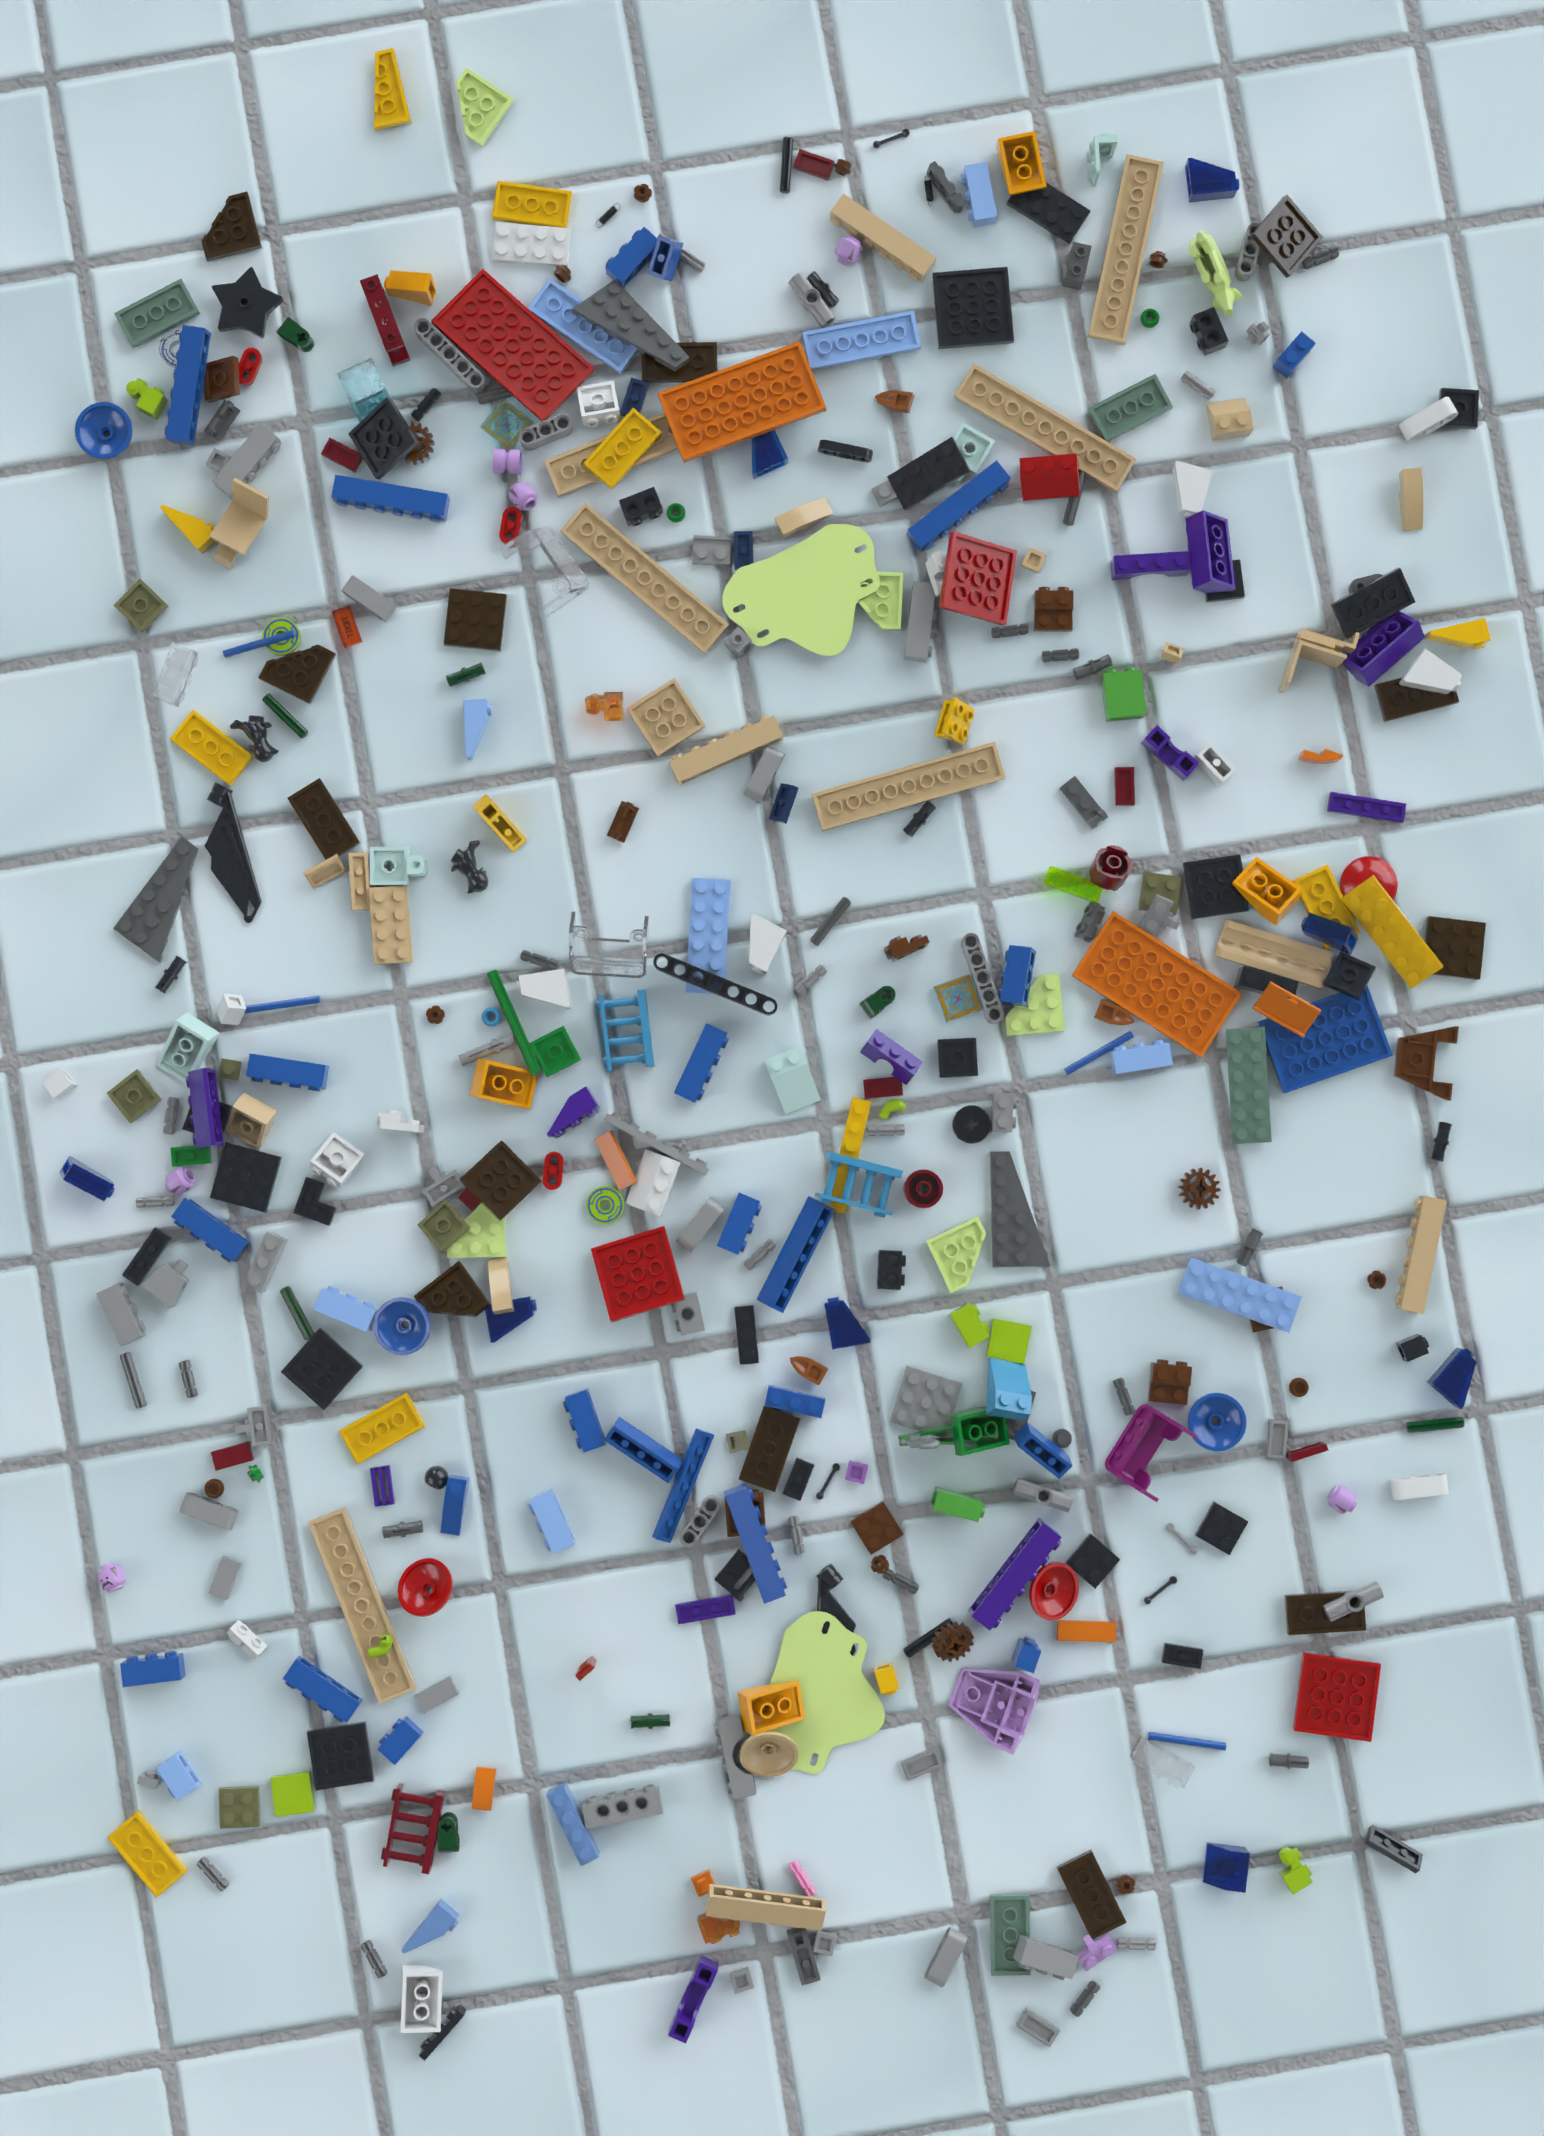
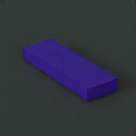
M732 1594L675 1604L678 1624L736 1614Z

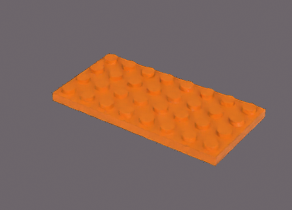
M800 341L657 393L684 463L826 411V405Z
M1114 911L1111 912L1071 975L1199 1058H1202L1242 995L1237 989Z

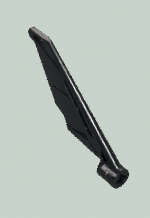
M215 782L207 800L223 809L207 839L205 848L211 855V871L242 911L245 922L251 923L262 900L232 798L233 791ZM248 901L254 907L251 916H248Z
M830 1563L816 1575L818 1578L817 1611L831 1614L847 1630L854 1632L856 1623L830 1592L844 1579L832 1563ZM826 1621L823 1625V1634L828 1632L830 1627L829 1621ZM853 1644L852 1649H851V1651H850V1654H851L852 1656L854 1655V1652H855V1650H856L854 1644Z

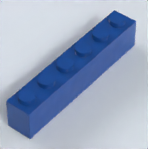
M183 325L182 331L179 333L180 346L176 352L177 366L173 372L174 386L170 392L171 406H169L167 411L169 419L168 425L165 427L166 439L174 444L194 446L211 338V333L202 327Z
M996 460L910 527L906 535L920 552L924 549L928 551L935 545L934 541L938 538H945L950 533L949 530L952 527H959L965 521L964 518L969 514L973 516L978 512L980 505L991 502L994 499L993 495L998 491L1000 493L1005 491L1009 487L1011 477Z
M335 475L331 495L333 501L339 506L347 507V504L354 505L355 508L361 510L371 508L378 513L389 511L396 516L407 514L411 515L414 519H422L424 517L438 523L441 520L446 521L450 498L446 493Z
M808 1196L756 1300L779 1312H784L835 1209Z
M744 1483L723 1491L764 1604L786 1596L784 1589L787 1588L784 1577L780 1578L778 1575V1571L781 1569L777 1559L773 1560L771 1554L774 1553L771 1541L767 1542L765 1539L768 1533L765 1525H760L758 1518L762 1516L758 1506L754 1507L752 1500L755 1499L752 1489H747Z

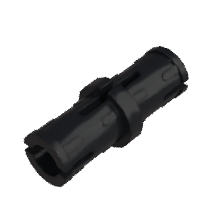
M813 271L807 277V280L814 289L819 291L820 296L830 308L837 305L840 301L839 298L831 291L829 284L819 277L816 271Z
M926 801L922 808L913 814L912 820L903 831L908 836L913 837L917 830L926 824L927 818L936 807L930 801Z
M176 955L169 968L164 970L165 974L155 988L166 993L174 979L177 980V975L187 962Z
M1439 1122L1438 1132L1433 1140L1435 1144L1431 1156L1432 1160L1443 1162L1446 1147L1449 1145L1448 1138L1452 1124Z

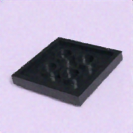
M386 397L348 433L374 477L379 480L419 444L392 398Z
M1240 854L1182 863L1191 920L1249 911L1248 901L1232 884L1243 871Z
M225 1142L210 1198L267 1213L282 1157Z
M319 1328L284 1367L281 1373L320 1408L325 1410L362 1369L363 1365L322 1328Z
M366 1721L307 1731L315 1791L373 1782L375 1780Z

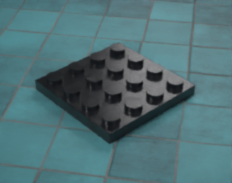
M1008 267L932 273L938 349L1014 343Z

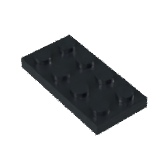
M1046 183V188L1010 196L1006 205L1068 244L1072 242L1091 211Z
M950 437L893 472L887 478L903 509L908 510L966 475L971 470L955 439Z
M1396 568L1330 604L1345 638L1349 639L1356 632L1360 633L1415 603V599L1401 568Z

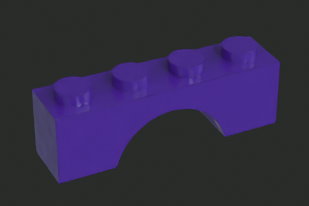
M1190 551L1113 556L1110 561L1111 579H1132L1147 574H1163L1168 577L1187 576L1191 570Z
M700 1955L669 2026L668 2036L686 2044L703 1999L711 1988L718 1972V1962Z

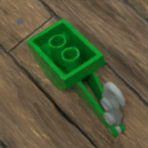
M986 1407L956 1411L950 1416L951 1424L898 1436L899 1446L934 1449L940 1445H954L955 1454L958 1456L1010 1444L1006 1418L987 1415ZM950 1430L953 1433V1437L931 1438V1434Z

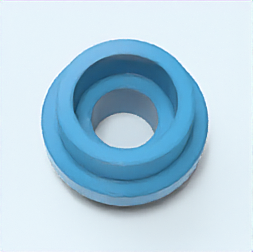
M489 1007L483 1011L482 1021L484 1024L490 1027L499 1024L501 1020L499 1010ZM489 1014H494L495 1019L490 1021L488 1019Z

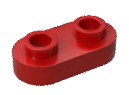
M247 348L243 352L238 364L239 383L243 386H249L254 383L262 364V355L256 348ZM252 357H256L254 362L250 361ZM244 375H249L248 379H243Z
M516 507L506 508L502 515L499 537L502 543L507 546L516 544L519 539L522 514ZM514 515L516 516V519L514 521H511L509 519L510 516ZM508 534L513 535L511 539L506 538Z
M550 1152L544 1159L542 1181L543 1185L549 1190H556L562 1184L564 1158L558 1152ZM552 1158L558 1159V1163L556 1165H553L551 1163ZM551 1177L556 1178L555 1184L549 1182Z

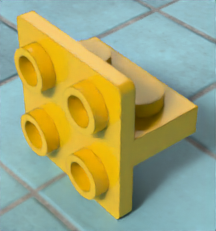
M952 697L951 700H944L934 736L940 739L954 740L958 744L964 745L974 717V709L956 697Z

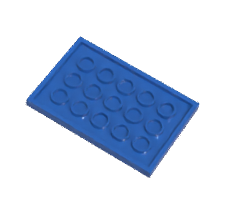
M1368 985L1359 1001L1345 994L1338 993L1310 1003L1319 1008L1321 1012L1303 1038L1269 1018L1258 1021L1259 1027H1265L1266 1047L1283 1094L1393 1056Z

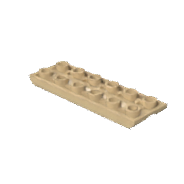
M1226 919L1224 920L1214 952L1215 957L1299 981V983L1324 990L1325 986L1323 983L1329 973L1335 954L1328 950Z

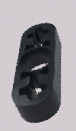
M830 440L819 441L818 452L866 463L872 460L873 451L871 449Z

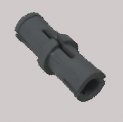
M1107 654L1099 659H1091L1088 663L1073 668L1075 678L1079 680L1087 675H1095L1098 671L1112 666L1111 657Z
M422 1521L400 1522L397 1525L383 1526L384 1539L396 1536L403 1538L409 1534L423 1533Z

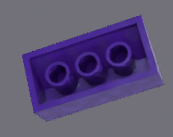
M1204 510L1186 518L1193 589L1203 593L1235 590L1228 519Z
M1398 611L1376 623L1358 639L1356 649L1351 654L1343 652L1347 657L1342 664L1356 680L1368 687L1371 686L1425 638L1419 621Z
M210 1068L188 1071L186 1085L190 1088L188 1103L192 1107L193 1115H190L191 1125L194 1126L195 1134L192 1136L193 1144L196 1145L197 1149L224 1146L216 1071Z

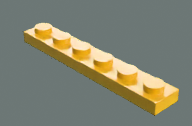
M852 1097L839 1154L858 1159L870 1110V1101ZM841 1163V1166H838L831 1194L832 1197L842 1199L849 1171L846 1164ZM832 1201L831 1204L827 1203L828 1206L835 1209V1212L845 1214L847 1204Z

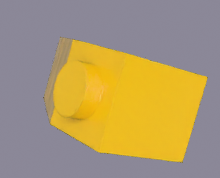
M165 505L160 506L163 512L202 554L216 542L209 537L214 529L210 523L206 525L199 518Z
M1485 618L1432 630L1425 635V638L1428 640L1463 648L1474 647V650L1485 647V644L1491 640Z
M486 794L472 806L512 852L516 851L527 841L524 835Z

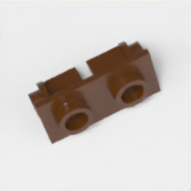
M621 801L607 836L624 843L639 808L633 806L630 802Z

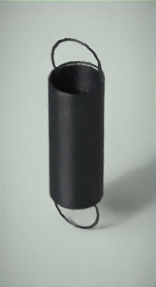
M931 180L924 181L926 200L933 204Z
M613 205L599 218L603 225L618 212L616 207Z

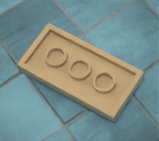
M407 886L368 888L373 965L412 963Z

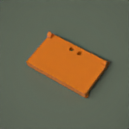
M1271 981L1252 1007L1253 1010L1302 1038L1305 1037V1033L1321 1012L1319 1008Z

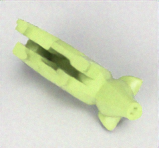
M1200 231L1190 241L1189 252L1195 260L1203 283L1209 292L1214 295L1212 307H1215L1216 311L1221 309L1226 316H1231L1233 314V303L1242 298V294L1237 289L1230 288L1231 278L1215 240L1210 233Z

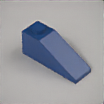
M456 1475L448 1477L440 1533L460 1536L470 1478Z

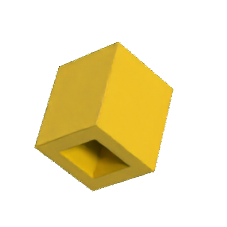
M892 1662L874 1668L881 1694L892 1695L896 1693L897 1689H900Z

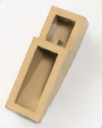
M1422 467L1402 469L1399 473L1402 530H1422Z
M824 497L775 517V524L784 539L797 531L801 532L832 516L833 512Z
M508 1258L488 1260L492 1311L495 1315L513 1312Z

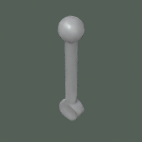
M1172 1523L1166 1525V1529L1172 1531L1190 1549L1192 1554L1198 1552L1197 1547L1192 1546L1177 1532Z

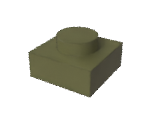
M222 1058L218 1077L239 1081L242 1062Z
M746 1430L726 1434L729 1453L749 1449Z

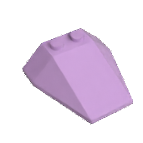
M961 1668L948 1705L994 1747L1014 1755L1025 1735L1038 1698L1040 1680L1023 1672Z

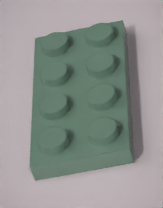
M179 279L114 314L134 349L199 315L200 312L183 280Z
M1154 374L1089 407L1088 412L1102 438L1108 442L1171 410L1173 405L1158 377Z
M990 1894L991 1976L1031 1975V1967L1029 1970L1018 1966L1019 1963L1013 1958L1020 1935L1030 1938L1029 1894Z

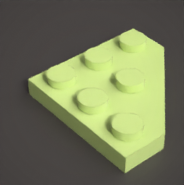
M466 68L456 81L465 134L467 138L482 147L514 101L512 97Z
M877 571L880 578V587L876 592L860 599L857 604L881 630L901 631L903 573ZM867 579L861 582L860 585L861 587H866L872 584L873 580Z
M1059 974L1040 975L1030 987L1027 1007L1014 1006L1005 1016L1006 1036L1064 1031Z
M481 1203L465 1219L471 1228L447 1249V1258L506 1257L505 1217L499 1221Z
M978 1216L926 1240L950 1293L967 1286L971 1279L970 1277L986 1236Z

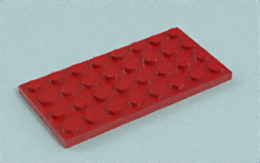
M484 269L431 320V323L541 422L547 420L577 390V387H580L595 371V368Z

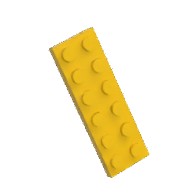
M1374 875L1341 898L1410 989L1443 968L1442 963Z

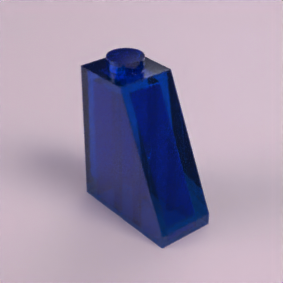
M1194 158L1187 159L1185 173L1189 203L1234 198L1237 190H1239V179H1236L1234 171Z
M775 430L752 438L753 479L788 464V457Z
M1310 912L1301 924L1302 931L1306 936L1348 955L1352 954L1358 940V936L1352 927Z
M71 1156L68 1157L60 1170V1175L64 1181L102 1201H105L107 1197L110 1198L115 1190L112 1180Z
M532 1296L512 1299L514 1311L496 1315L493 1313L492 1303H490L491 1306L485 1310L490 1342L498 1341L534 1316V1311H537L536 1299L532 1300Z
M839 1297L828 1298V1302L824 1303L832 1350L871 1343L870 1338L844 1300H839Z
M1456 1347L1427 1383L1454 1407L1462 1409L1477 1361L1472 1358L1474 1355L1468 1349Z

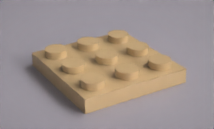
M675 678L627 708L628 713L657 757L706 727Z

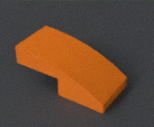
M1324 749L1320 755L1303 750L1298 760L1313 764H1329L1338 762L1342 759L1343 755L1328 749Z
M476 1767L472 1809L491 1811L496 1769Z

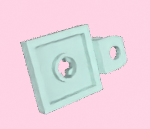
M962 423L954 439L971 470L970 472L977 475L994 446L995 440ZM972 445L974 452L967 453L964 447ZM966 475L962 476L961 478L957 479L952 483L954 485H959Z
M370 847L371 886H409V876L422 877L427 875V860L418 855H409V847ZM389 861L394 865L391 871L385 868Z

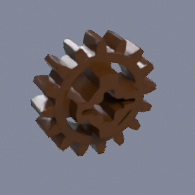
M411 422L410 429L419 444L404 458L407 464L412 460L414 465H416L417 460L424 463V457L430 458L428 452H434L431 446L435 445V442L431 440L433 435L428 433L427 427L422 429L421 423L415 426ZM417 433L422 434L425 438L419 437Z
M1198 1168V1172L1195 1169H1191V1174L1184 1173L1186 1179H1180L1183 1185L1178 1186V1189H1182L1179 1196L1185 1197L1182 1201L1183 1203L1190 1202V1208L1195 1204L1196 1209H1200L1201 1205L1204 1209H1207V1203L1214 1205L1215 1203L1212 1199L1219 1198L1216 1192L1221 1191V1189L1216 1188V1185L1220 1181H1214L1216 1175H1209L1210 1170H1206L1203 1173L1202 1168ZM1196 1176L1195 1181L1189 1185L1188 1182ZM1205 1178L1209 1180L1211 1186H1208V1184L1205 1182ZM1199 1183L1200 1187H1203V1191L1200 1192L1198 1190H1195V1187L1199 1186ZM1187 1191L1192 1193L1194 1200L1190 1198ZM1207 1193H1211L1210 1196L1206 1200H1204V1196Z
M957 1621L953 1625L947 1623L946 1628L941 1626V1632H935L937 1638H932L934 1643L932 1648L937 1657H940L942 1661L948 1659L951 1662L953 1658L958 1661L959 1656L965 1657V1652L971 1651L969 1646L974 1645L972 1641L974 1636L970 1628L965 1626L963 1622L960 1625Z

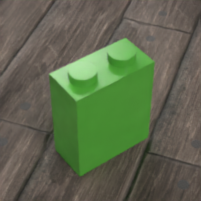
M1129 667L1117 672V669L1106 670L1101 676L1106 722L1144 718L1146 716L1141 669L1136 670L1135 667Z
M935 1486L930 1504L933 1510L979 1522V1518H983L985 1506L980 1498Z

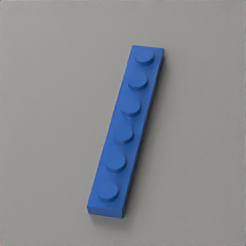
M696 1428L653 1532V1538L671 1543L714 1434Z

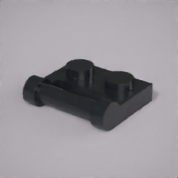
M738 1549L714 1578L717 1583L740 1602L744 1599L743 1595L755 1582L752 1572L738 1590L734 1588V1585L750 1567L746 1554Z

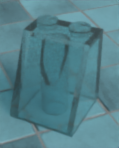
M372 358L337 373L359 422L386 397L390 398Z

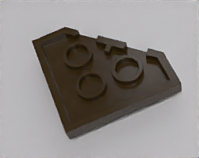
M247 191L231 195L227 198L221 213H218L211 224L210 231L202 239L201 242L207 262L262 248Z
M320 645L311 646L309 649L299 650L284 657L267 661L258 678L311 705L336 653Z
M460 1261L456 1262L413 1296L425 1308L427 1313L477 1317L491 1306L488 1299Z

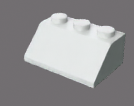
M645 1149L635 1175L637 1182L632 1184L625 1203L661 1217L681 1162Z
M403 1965L401 2033L441 2031L442 1970L425 1965Z

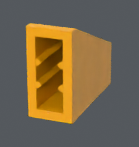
M390 270L389 277L386 276L384 281V288H386L389 296L429 306L433 305L437 287L432 274Z

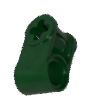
M287 317L276 331L280 337L302 352H309L314 347V340L309 333L290 317Z
M884 986L864 999L859 1005L868 1017L872 1019L894 1001L896 996L895 990L890 986ZM884 990L886 992H892L890 994L891 999L888 1000V998H882V996L884 995Z
M446 1812L438 1823V1852H459L458 1819L454 1813Z

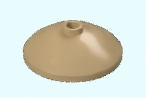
M767 1731L755 1734L748 1738L740 1749V1762L748 1772L760 1777L782 1775L791 1770L798 1760L796 1743L787 1735L779 1732Z

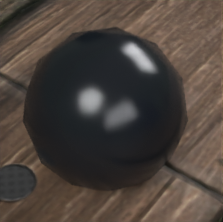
M432 1466L426 1471L424 1480L427 1485L441 1490L447 1485L449 1476L443 1467Z

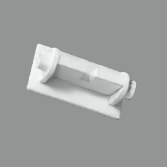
M240 1620L227 1632L228 1638L238 1646L242 1642L245 1644L242 1650L250 1658L256 1659L267 1647Z

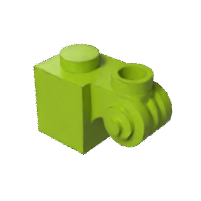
M140 378L129 382L126 386V391L133 399H139L136 407L140 412L158 420L168 401L163 395L164 392L157 387L153 389L148 387V384Z
M1284 1847L1279 1851V1859L1289 1866L1280 1871L1279 1874L1294 1895L1313 1883L1309 1877L1312 1873L1306 1864H1301L1299 1859L1302 1856L1296 1847L1293 1849Z

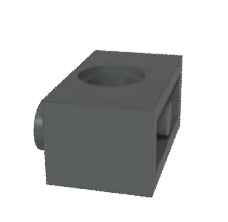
M1073 242L1063 287L1081 290L1092 248L1091 245Z

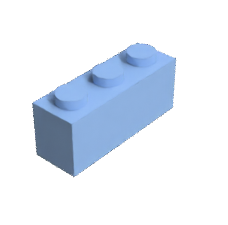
M987 162L965 165L964 171L961 173V182L966 187L964 198L970 207L968 210L969 221H972L973 228L996 224L997 212Z
M1163 1040L1152 1041V1045L1145 1046V1043L1133 1044V1048L1126 1049V1046L1114 1047L1115 1051L1110 1052L1113 1075L1173 1065L1169 1042L1164 1043Z
M332 1286L321 1289L313 1308L315 1311L365 1332L370 1331L378 1309L374 1308L375 1304L368 1301L359 1302L356 1300V1296L346 1293V1295L340 1294L339 1289Z
M553 1489L532 1497L529 1500L530 1504L528 1506L532 1515L536 1514L538 1530L540 1533L543 1532L546 1537L544 1543L547 1550H551L554 1554L574 1545L576 1541Z

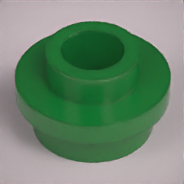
M1146 309L1142 312L1140 321L1143 326L1153 328L1159 322V314L1154 309ZM1146 317H1152L1153 321H1148Z
M673 503L667 508V517L670 521L677 523L684 519L686 513L685 508L681 504ZM679 511L680 514L678 516H674L673 512Z
M250 1465V1471L247 1472L252 1482L257 1481L260 1483V1480L264 1478L257 1465Z

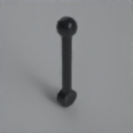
M903 129L902 133L881 141H874L873 147L879 148L880 145L902 136L906 138L910 132L908 129Z
M838 1463L832 1465L833 1470L821 1491L816 1494L818 1500L823 1499V1494L832 1477L840 1469Z
M1171 1576L1166 1584L1151 1596L1145 1597L1144 1603L1150 1604L1151 1600L1168 1586L1176 1584L1177 1578Z

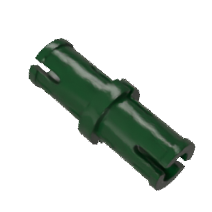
M479 663L469 668L463 667L461 671L446 675L449 686L452 687L464 681L469 682L470 679L486 674L483 664Z
M648 1713L646 1716H631V1729L670 1727V1721H662L670 1720V1714L652 1715V1713Z

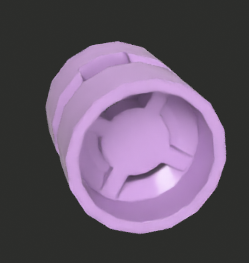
M494 448L493 473L505 474L508 471L509 474L520 475L522 470L521 449H510L509 452H506L504 449Z

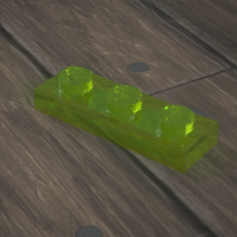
M1049 866L1043 885L1098 903L1103 888L1092 884L1086 878L1053 866Z

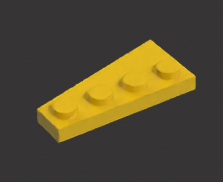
M394 48L375 52V131L412 123Z

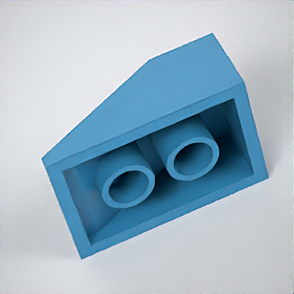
M989 1358L986 1414L1019 1421L1031 1415L1032 1394L1026 1365Z

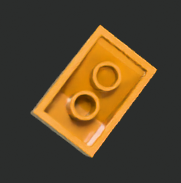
M1032 131L998 138L996 150L1009 195L1046 188L1047 185L1036 132Z
M1257 857L1232 882L1234 887L1257 912L1274 925H1277L1296 905L1302 893V888Z
M478 1059L469 1096L530 1109L538 1075L532 1076L527 1069Z
M798 1680L755 1686L737 1692L743 1730L751 1735L805 1719Z

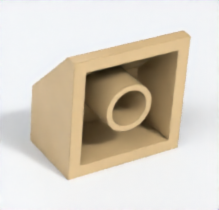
M1244 398L1206 404L1212 441L1249 436L1254 429L1251 410Z
M243 1093L232 1106L225 1131L260 1149L274 1124L277 1110Z

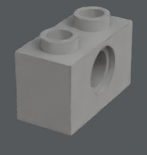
M697 1292L684 1294L686 1300L671 1304L673 1313L677 1312L678 1320H675L677 1332L681 1331V1335L705 1330ZM684 1309L692 1310L693 1317L691 1319L683 1318L682 1311Z

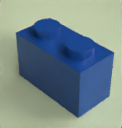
M658 236L647 274L672 281L684 243L669 237Z
M1301 331L1276 360L1273 368L1287 379L1311 352L1316 343Z
M1018 1638L1011 1660L1015 1667L1034 1674L1041 1649L1035 1643L1036 1640L1032 1638Z
M407 1716L403 1720L399 1718L392 1726L394 1731L390 1735L386 1733L379 1741L381 1745L377 1750L394 1765L424 1732Z

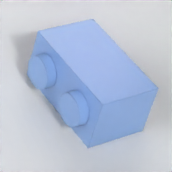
M178 1751L156 1768L158 1777L161 1781H165L169 1787L168 1792L177 1801L202 1783L181 1751Z

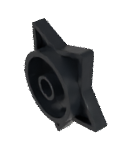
M250 267L235 283L212 286L222 305L218 330L225 332L242 329L263 339L269 314L284 301L282 296L263 288L253 267Z

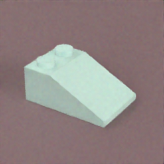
M185 1013L176 1020L156 1065L186 1084L188 1071L200 1068L212 1049L219 1032L191 1014Z
M800 1046L764 1060L785 1114L821 1100Z

